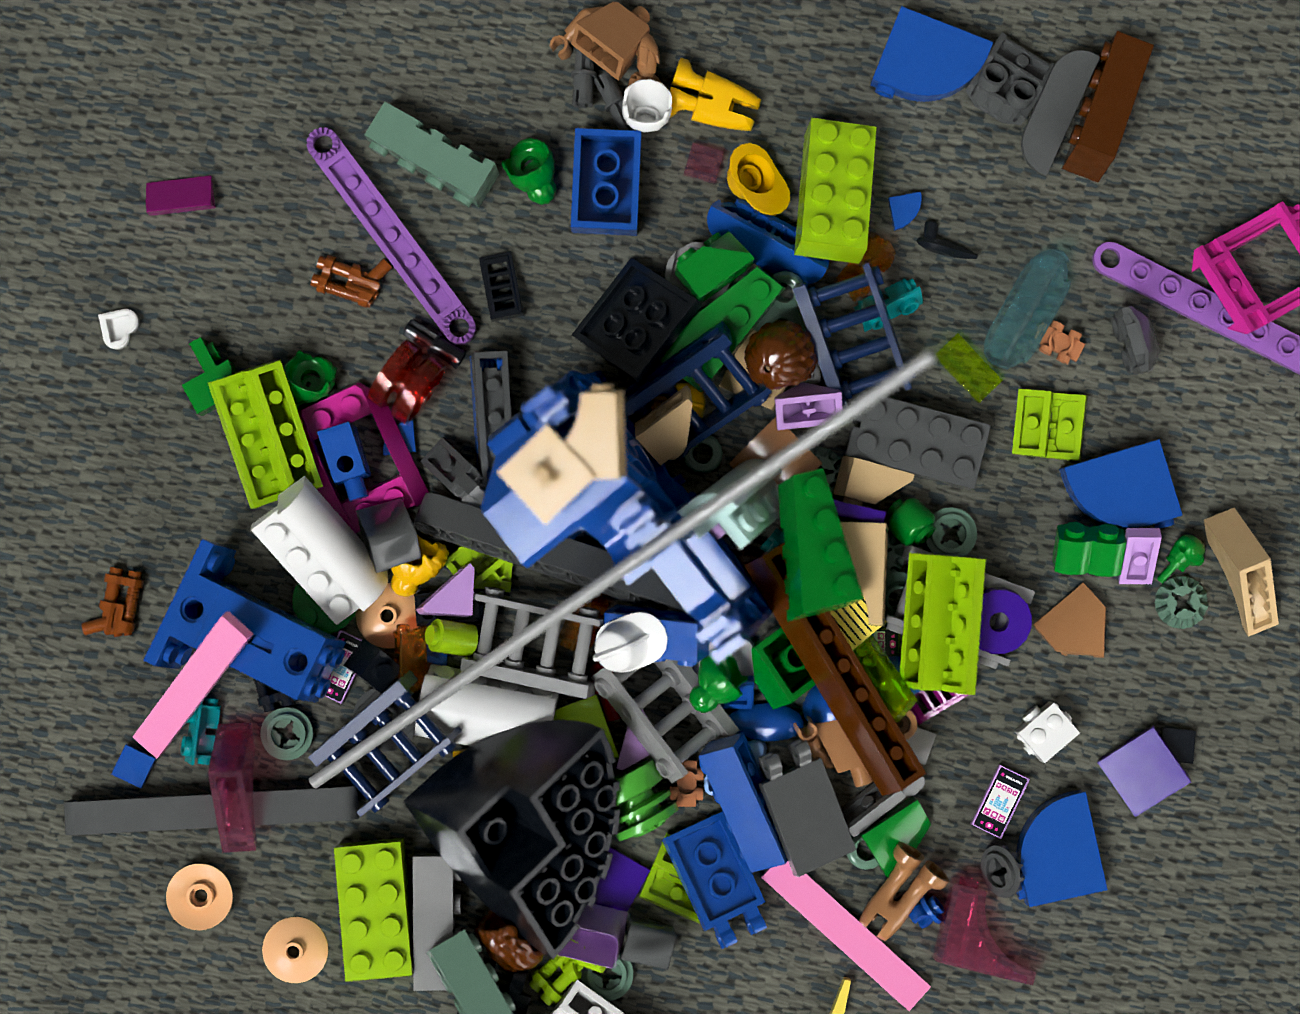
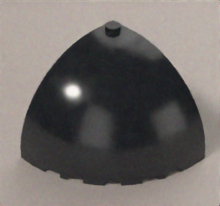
M570 720L530 723L486 738L441 766L403 801L436 850L478 898L507 925H515L518 935L553 960L579 929L580 926L576 923L587 905L592 907L596 900L594 895L599 879L606 878L613 854L609 852L612 835H617L620 817V809L615 807L616 792L620 790L619 781L614 779L612 768L615 759L603 729L589 723Z

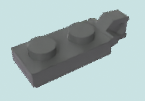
M442 437L420 462L457 497L463 500L468 494L481 504L485 490L477 483L483 477L468 460Z

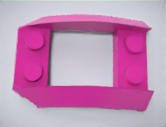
M1282 201L1252 220L1194 250L1192 272L1201 269L1232 318L1234 324L1227 329L1249 334L1300 306V287L1264 306L1231 255V252L1281 224L1300 254V204L1291 207L1286 206Z
M358 381L299 409V417L323 487L317 490L355 534L360 531L356 510L402 498L406 509L412 506L418 507L424 495L429 493L386 399ZM372 413L400 474L367 489L368 497L353 502H349V499L342 501L314 440L319 438L317 431L346 422L352 423Z

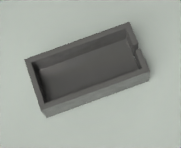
M883 397L853 418L852 423H860V427L853 426L850 428L843 456L859 458L912 473L919 478L968 491L975 489L991 425Z

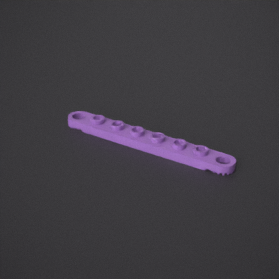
M326 127L314 129L307 138V149L446 338L456 345L469 343L474 338L477 329L472 316L337 134ZM327 136L332 139V149L323 154L315 150L316 140L319 137ZM457 319H464L469 324V330L463 337H456L451 333V324Z
M1105 242L1094 251L1092 263L1100 274L1300 375L1299 335L1273 322L1249 334L1227 329L1234 322L1216 293L1118 243ZM1112 250L1117 254L1118 263L1115 267L1108 268L1102 264L1101 254L1103 251Z

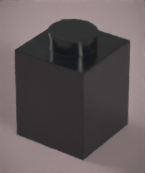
M364 639L343 665L364 683L381 694L403 669L382 650Z

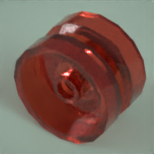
M408 339L395 350L385 363L367 395V399L380 408L387 407L394 401L391 415L405 425L409 424L430 400L447 368L445 364L433 356L426 358L419 365L423 350Z

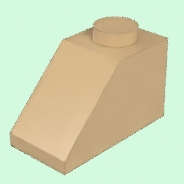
M687 385L635 423V438L660 466L668 460L677 459L684 452L685 447H687L692 410L691 389Z
M843 456L833 494L844 497L843 502L858 506H862L863 502L876 504L912 482L915 474L859 458Z

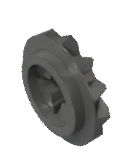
M993 845L984 851L981 858V873L987 887L995 895L1002 898H1009L1021 891V882L1026 879L1020 872L1023 865L1018 864L1016 860L1017 853L1010 852L1008 845ZM1001 867H1006L1007 873H998V870Z

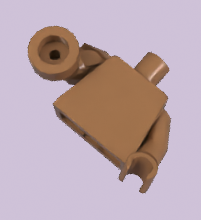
M612 2L604 7L584 8L564 30L566 34L564 36H555L550 41L552 51L561 44L565 45L558 53V57L561 60H566L571 56L572 46H574L618 81L637 59V69L639 71L631 75L628 86L642 79H653L661 82L654 74L656 73L657 63L660 64V52L653 36L649 34L650 28L647 23L650 21V15L642 6H637L632 11H629L619 2Z
M904 707L890 709L889 712L906 740L910 739L917 730L915 715ZM806 716L809 721L806 727L799 728L796 722L793 724L800 739L808 742L812 753L811 757H820L825 769H835L837 773L850 770L855 787H861L874 782L837 720L814 723L810 716Z

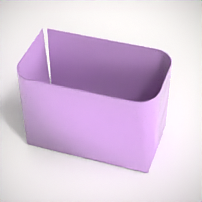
M593 904L592 907L587 905L576 923L582 929H578L571 938L578 943L570 940L558 955L613 968L614 963L616 966L624 940L628 912Z

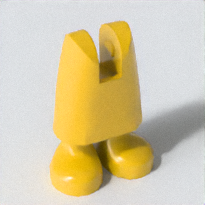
M680 57L671 85L678 88H690L699 91L698 97H695L680 89L670 87L669 91L672 94L670 118L674 117L680 110H688L693 112L691 120L721 128L752 131L755 121L744 115L732 112L735 103L758 110L762 99L740 85L710 71L706 72L705 77L696 74L692 70L690 61Z

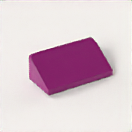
M212 176L146 183V213L150 216L215 208Z

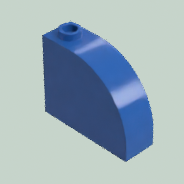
M901 6L870 86L876 88L875 93L889 99L896 95L907 100L929 102L950 97L964 89L980 71L989 55L993 42Z
M1160 439L1059 469L1066 491L1075 505L1088 517L1101 524H1113L1119 528H1137L1154 524L1155 528L1161 529L1174 525L1173 518L1183 515Z
M1080 789L1063 793L1040 805L1027 819L1017 843L1016 860L1018 864L1023 865L1020 872L1026 878L1021 882L1022 890L1016 893L1018 899H1024L1027 906L1033 907L1108 890L1086 792Z

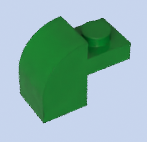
M200 337L189 344L204 373L182 384V387L196 413L204 416L216 409L208 382L235 374L236 368L230 360L219 364L218 361L222 359V356L213 341L207 343L205 339Z

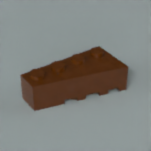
M1119 31L1115 33L1111 42L1104 41L1098 55L1102 64L1100 69L1095 68L1090 78L1088 87L1092 88L1089 97L1085 96L1079 109L1078 115L1081 116L1078 125L1075 124L1068 141L1071 145L1062 169L1095 182L1100 181L1116 157L1154 47L1153 44Z

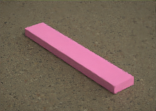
M229 611L222 615L136 731L133 738L156 759L159 758L246 645L253 633Z
M789 862L785 865L768 868L763 873L761 878L908 1011L931 988L921 976L869 929L865 928L858 919L807 873L800 877L794 876Z

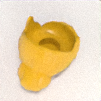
M417 535L422 557L391 568L393 573L390 584L391 589L400 596L408 597L418 591L419 585L436 577L446 564L449 556L445 544L440 542L432 544L431 541Z

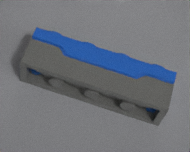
M507 351L474 352L470 355L476 467L483 477L479 481L481 487L487 486L496 457L487 444L488 437L511 418Z

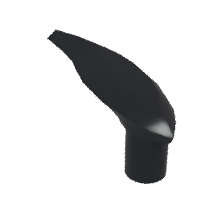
M925 222L923 237L916 240L926 250L940 255L961 259H977L978 254L956 246L948 240L937 239L938 223Z

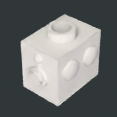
M1050 701L1042 708L1036 705L1026 712L1022 717L1025 722L1015 730L1018 740L1024 743V750L1029 755H1035L1043 763H1046L1080 734L1072 724V717L1066 711H1061L1058 704Z

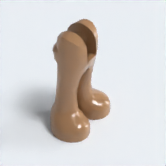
M898 842L894 848L893 855L896 860L894 869L867 903L859 920L865 928L870 922L875 920L878 916L877 913L888 920V922L883 924L881 931L877 935L883 941L891 938L900 929L916 904L930 889L941 890L950 881L946 873L938 865L927 860L904 895L898 901H895L894 897L898 890L924 860V855L920 851L903 842Z

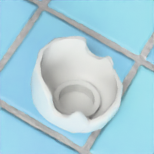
M642 79L635 81L625 89L622 115L631 128L644 133L660 130L669 121L672 111V94L663 83L653 79Z

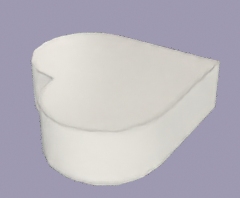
M121 309L98 315L104 342L108 347L115 350L125 348L130 341V334L134 333L140 325L138 315L129 309Z

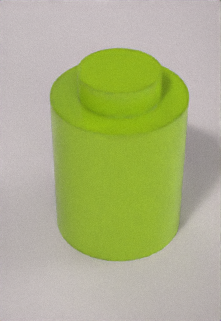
M435 619L426 629L425 642L432 652L470 657L474 654L478 645V630L474 624Z

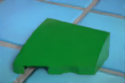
M913 796L885 813L886 817L860 833L886 878L889 877L896 865L893 851L898 842H903L917 849L931 826L925 811L919 801Z

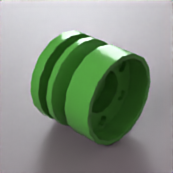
M652 758L628 769L629 774L624 771L614 776V779L619 781L620 790L616 792L615 806L620 809L619 824L623 822L626 824L615 835L618 842L628 838L640 837L658 828L679 810L675 801L660 806L659 803L668 798L671 793L669 789L656 793L653 792L652 787L663 778Z

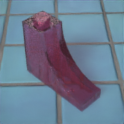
M251 722L218 724L208 776L222 853L256 851L257 838L253 809L255 743Z
M960 876L959 882L950 880L944 905L945 912L942 914L943 922L939 926L932 955L933 959L939 963L1033 986L1036 972L1031 967L1024 966L1006 956L993 940L985 914L987 891L982 887H978L980 881Z

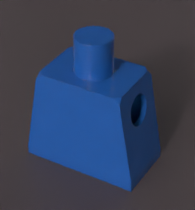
M350 422L317 431L334 484L345 486L349 502L368 497L363 479L371 477V472L357 427ZM352 460L353 468L345 472L344 466L346 462Z

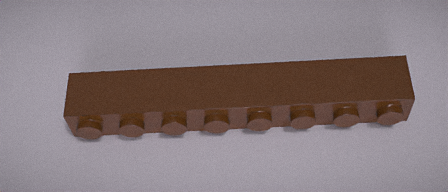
M783 542L769 549L744 565L881 795L884 796L903 791L925 775V770L830 611L787 622L789 600L788 593H785L784 581L787 578L786 559H783L782 546L785 544Z

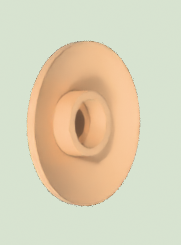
M391 583L387 584L383 593L365 611L359 608L356 614L357 626L362 636L368 642L380 648H396L406 644L415 636L420 627H417L414 594L408 597L400 596L391 589ZM386 609L393 612V619L390 622H385L382 619V612Z
M203 863L191 864L179 870L172 877L166 891V903L171 916L180 925L191 930H207L215 927L228 915L233 902L232 887L226 875L218 868ZM202 889L206 891V901L197 900V890Z
M303 917L282 919L269 929L264 938L262 947L263 959L269 971L282 981L289 983L308 981L315 977L326 963L328 957L326 936L321 928L309 919ZM290 946H296L299 949L298 957H291L289 955L288 948Z

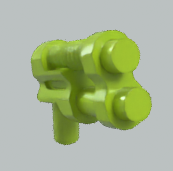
M557 955L553 960L549 959L540 970L537 969L531 975L533 979L529 982V985L536 992L543 989L544 993L540 998L550 1006L553 1002L558 1003L563 998L561 993L572 981L580 980L582 977L581 970L584 967L599 973H603L606 967ZM560 967L563 973L552 983L548 978Z

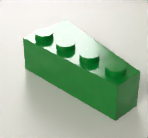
M756 267L696 314L660 361L665 362L721 321L731 330L732 344L729 350L734 355L786 287L763 269ZM713 357L703 364L702 369L714 381L725 365L719 358ZM686 376L683 378L699 392H704L692 377Z
M824 469L791 476L778 485L781 528L784 529L785 544L782 546L783 559H786L787 578L784 580L785 593H788L789 600L787 622L844 608L863 599Z

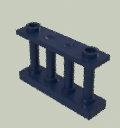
M870 259L863 262L865 271L863 274L816 289V287L810 288L807 280L797 283L793 287L806 329L811 333V341L815 345L814 352L817 356L825 384L829 388L841 390L842 408L850 403L849 400L853 399L854 394L869 390L911 361V359L904 360L879 287L884 284L879 265L872 266ZM870 285L875 305L830 320L826 318L820 319L817 307L821 306L822 301ZM878 317L881 318L886 336L841 351L837 349L831 350L827 338L832 337L833 332ZM891 348L897 367L852 382H848V380L842 381L838 369L843 368L842 364ZM911 379L903 384L905 391L912 389Z
M723 321L653 369L642 384L636 381L624 390L625 419L631 414H639L641 418L652 411L648 406L651 400L658 395H665L667 399L678 392L675 388L676 383L686 376L692 377L717 407L702 419L692 408L687 447H685L684 452L677 459L672 460L674 462L683 459L691 448L752 406L757 407L763 404L768 399L769 394L772 393V389L767 388L763 383L760 384L752 381L748 372L729 350L732 344L731 330ZM713 357L721 360L744 389L729 400L702 369L703 364ZM671 460L666 461V462L664 463L665 466L668 465L669 463H671L672 461H671Z
M409 670L320 745L308 758L316 767L326 759L331 763L344 754L346 749L342 745L348 740L352 744H358L368 737L366 734L368 730L365 728L368 723L372 721L375 726L379 724L382 728L392 721L389 716L391 712L387 707L393 702L398 707L401 705L405 710L415 705L417 702L412 698L413 692L410 688L418 681L417 677ZM424 714L415 722L435 744L424 754L418 750L402 730L399 731L391 739L412 762L401 773L378 747L366 754L390 781L379 791L373 787L354 764L344 769L342 772L368 800L356 813L361 817L370 809L374 813L380 810L389 801L387 795L438 753L443 758L458 745L454 739L463 730L457 726L445 735L427 714Z

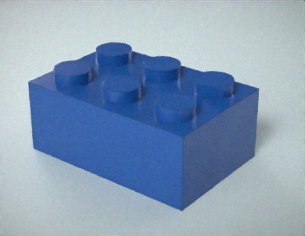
M575 128L571 208L572 233L637 236L641 131Z

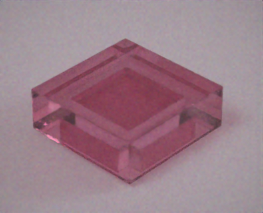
M692 143L684 176L715 184L724 151Z

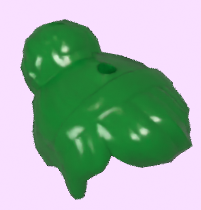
M527 137L519 141L512 148L510 159L503 160L501 165L510 182L523 192H527L532 202L539 205L549 204L555 198L557 191L556 184L553 181L555 173L553 153L545 142ZM534 159L523 169L526 161Z
M298 350L296 355L283 367L297 410L303 404L313 403L323 397H327L335 385L337 368L330 360L317 356L312 358L310 354ZM308 373H315V374H317L319 377L310 376V375H306V374H308ZM306 383H311V386L307 387Z
M712 648L709 650V655L700 661L698 670L699 685L692 688L689 697L690 703L696 711L707 713L716 709L718 704L736 701L742 696L739 687L748 681V676H741L738 663L732 654L717 664L711 656V651L714 649Z

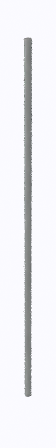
M929 348L312 775L309 778L311 786L318 788L910 380L937 361L935 354Z

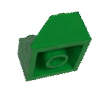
M729 231L723 236L717 232L703 243L704 246L697 251L694 247H691L677 258L675 276L686 291L701 304L750 269L754 261L751 253Z
M779 623L763 634L751 648L755 683L773 710L791 704L816 685Z

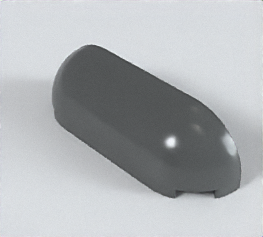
M1084 50L1072 51L1062 56L1054 64L1021 138L1022 155L1030 168L1043 176L1048 174L1099 61L1100 56Z

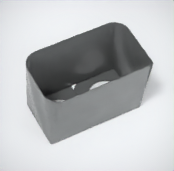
M402 498L356 510L363 542L376 573L422 557L415 527Z
M629 912L631 925L625 948L621 947L620 958L668 970L677 939L674 928Z

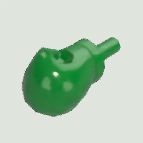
M1182 535L1172 546L1170 554L1166 556L1170 564L1156 579L1163 584L1176 569L1183 573L1189 566L1202 565L1206 552L1204 543L1194 535Z

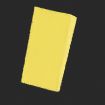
M843 977L829 1014L845 1013L851 984L850 978Z

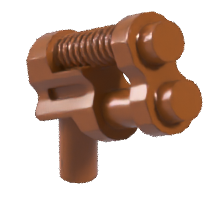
M332 255L327 257L320 256L317 268L321 269L322 273L321 275H313L311 286L316 287V291L325 294L327 292L352 302H357L359 306L370 308L374 303L373 299H377L380 294L381 285L378 282L393 267L385 259H382L367 273L362 272L360 264L354 263L351 266L337 261V257ZM332 273L348 278L346 285L330 281Z
M110 567L109 574L105 573L104 582H107L105 597L99 603V607L103 611L102 618L81 624L85 636L104 631L105 635H114V637L122 636L123 633L124 636L132 635L136 625L134 617L137 611L139 592L141 591L140 589H143L144 580H141L142 572L129 570L128 577L122 576L124 569ZM120 585L129 586L125 604L117 603Z

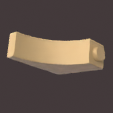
M592 384L591 391L580 393V407L577 420L568 438L564 441L596 475L594 479H620L626 476L624 390H613V384Z
M1235 508L1204 519L1207 541L1229 582L1239 610L1242 626L1248 637L1278 625L1272 566L1268 554Z
M840 522L861 592L867 605L869 625L885 626L888 525L886 523Z

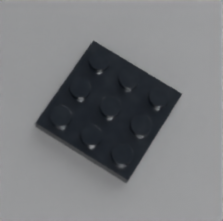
M630 258L573 332L572 336L581 344L642 384L696 315L702 304L690 294L635 259Z

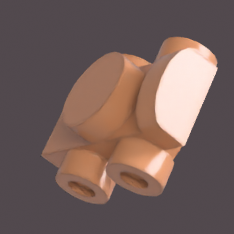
M1053 321L1051 326L1043 324L1034 341L1041 345L1039 351L1049 356L1052 351L1058 353L1056 359L1067 365L1070 360L1077 362L1085 346L1084 343L1080 342L1082 334L1072 329L1068 335L1062 333L1065 326L1057 321Z
M685 760L682 764L689 773L677 780V787H670V800H676L678 807H696V800L703 801V787H697V781H703L704 773L700 767H697V760Z

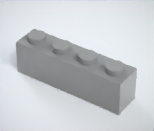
M415 853L413 856V991H447L427 952L462 931V928H456V914H461L462 896L461 894H455V881H461V878L440 853Z

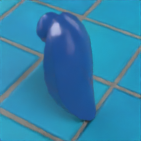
M769 703L754 704L753 709H738L729 715L738 727V733L744 732L746 737L760 741L790 739L798 735L793 724L796 722L799 728H803L804 725L803 719L797 711L787 706L773 710Z

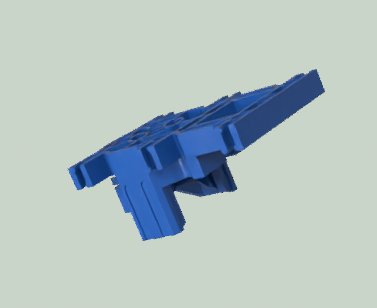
M601 370L586 375L577 371L567 372L553 385L547 386L522 406L521 409L524 412L515 414L488 437L487 444L496 457L481 509L484 516L491 522L504 542L517 556V559L527 568L564 539L569 538L573 540L585 530L605 546L615 566L683 518L678 511L697 497L695 492L687 493L683 488L682 484L686 480L681 474L672 478L665 464L660 466L635 438V424L629 416L625 419L626 476L620 479H593L546 525L499 476L497 472L546 424H549L563 441L568 438L579 413L580 393L591 391L592 384H604L607 381ZM693 530L689 531L623 577L629 585L653 567L687 613L704 627L696 636L701 643L708 639L715 647L711 651V656L717 664L742 646L772 614L756 584L750 580L744 565L721 537L717 540L711 531H708L700 539Z

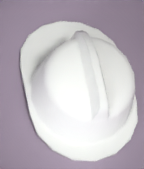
M644 612L631 613L610 621L600 627L596 634L593 660L594 662L599 661L606 669L619 673L630 672L649 665L661 658L666 650L668 641L666 629L659 619L652 614Z

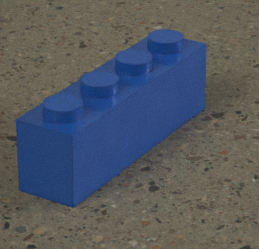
M744 732L708 742L698 756L700 768L710 781L714 799L720 804L724 812L727 828L734 834L739 845L741 858L746 861L751 873L785 865L788 860L758 784L765 779Z

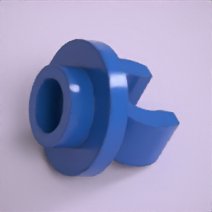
M925 894L920 899L921 904L916 905L909 915L914 924L918 922L923 929L933 921L937 924L943 922L942 913L945 910L934 895L929 897Z

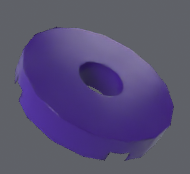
M989 588L983 592L979 649L991 654H1006L1018 649L1027 640L1032 628V614L1028 604L1016 592L1007 588ZM997 612L1006 614L1007 621L1002 628L994 629L990 627L989 620L993 614Z

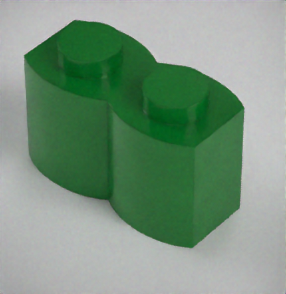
M1070 522L1057 525L1052 556L1054 571L1067 575H1082L1086 573L1101 577L1121 575L1126 547L1124 529L1113 524L1088 527L1079 522Z

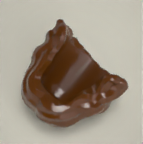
M777 320L773 323L767 322L764 324L760 331L751 335L744 357L750 379L756 383H763L772 390H778L785 386H796L802 381H807V379L811 378V374L815 370V364L818 362L817 356L814 354L815 345L811 341V333L803 331L799 324L789 320L784 322Z
M491 909L488 911V915L484 916L478 922L477 927H475V933L479 937L480 943L486 947L487 954L504 970L516 972L532 969L542 961L545 955L518 935L515 925H507Z

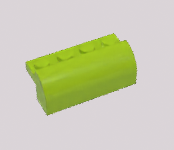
M281 360L257 365L208 382L251 509L277 501L280 493L303 476L316 489L323 487Z
M909 553L899 687L975 695L986 559Z

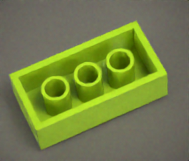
M811 118L804 134L794 255L859 264L868 245L877 127Z
M404 838L338 844L334 847L345 982L412 976L413 931Z

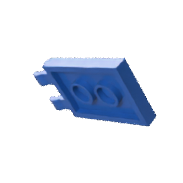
M723 811L662 839L703 930L706 931L714 928L716 939L721 949L738 942L728 922L731 918L743 914L750 935L767 928L757 906L765 903V900L746 861L740 856L739 845L734 834L727 828L726 817Z

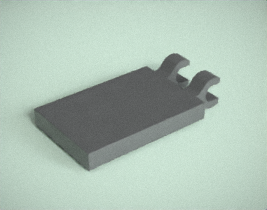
M801 739L788 744L789 751L796 764L795 767L782 772V764L777 754L772 755L770 752L759 757L760 765L767 780L758 783L792 873L796 877L809 873L856 850L823 761L820 757L812 759L808 742L806 740L802 742Z

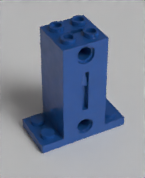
M202 539L144 661L153 666L180 669L181 665H184L190 658L192 653L191 647L198 649L221 616L229 611L253 633L252 637L230 664V667L295 700L318 702L319 698L322 699L329 690L331 684L329 677L333 669L339 667L344 659L345 650L343 648L346 642L223 581L224 576H227L234 567L235 558L233 557L236 550L223 544Z

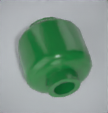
M909 498L904 502L898 499L887 511V514L890 516L887 521L888 531L905 546L916 545L919 547L923 545L936 530L934 526L935 515L916 498Z

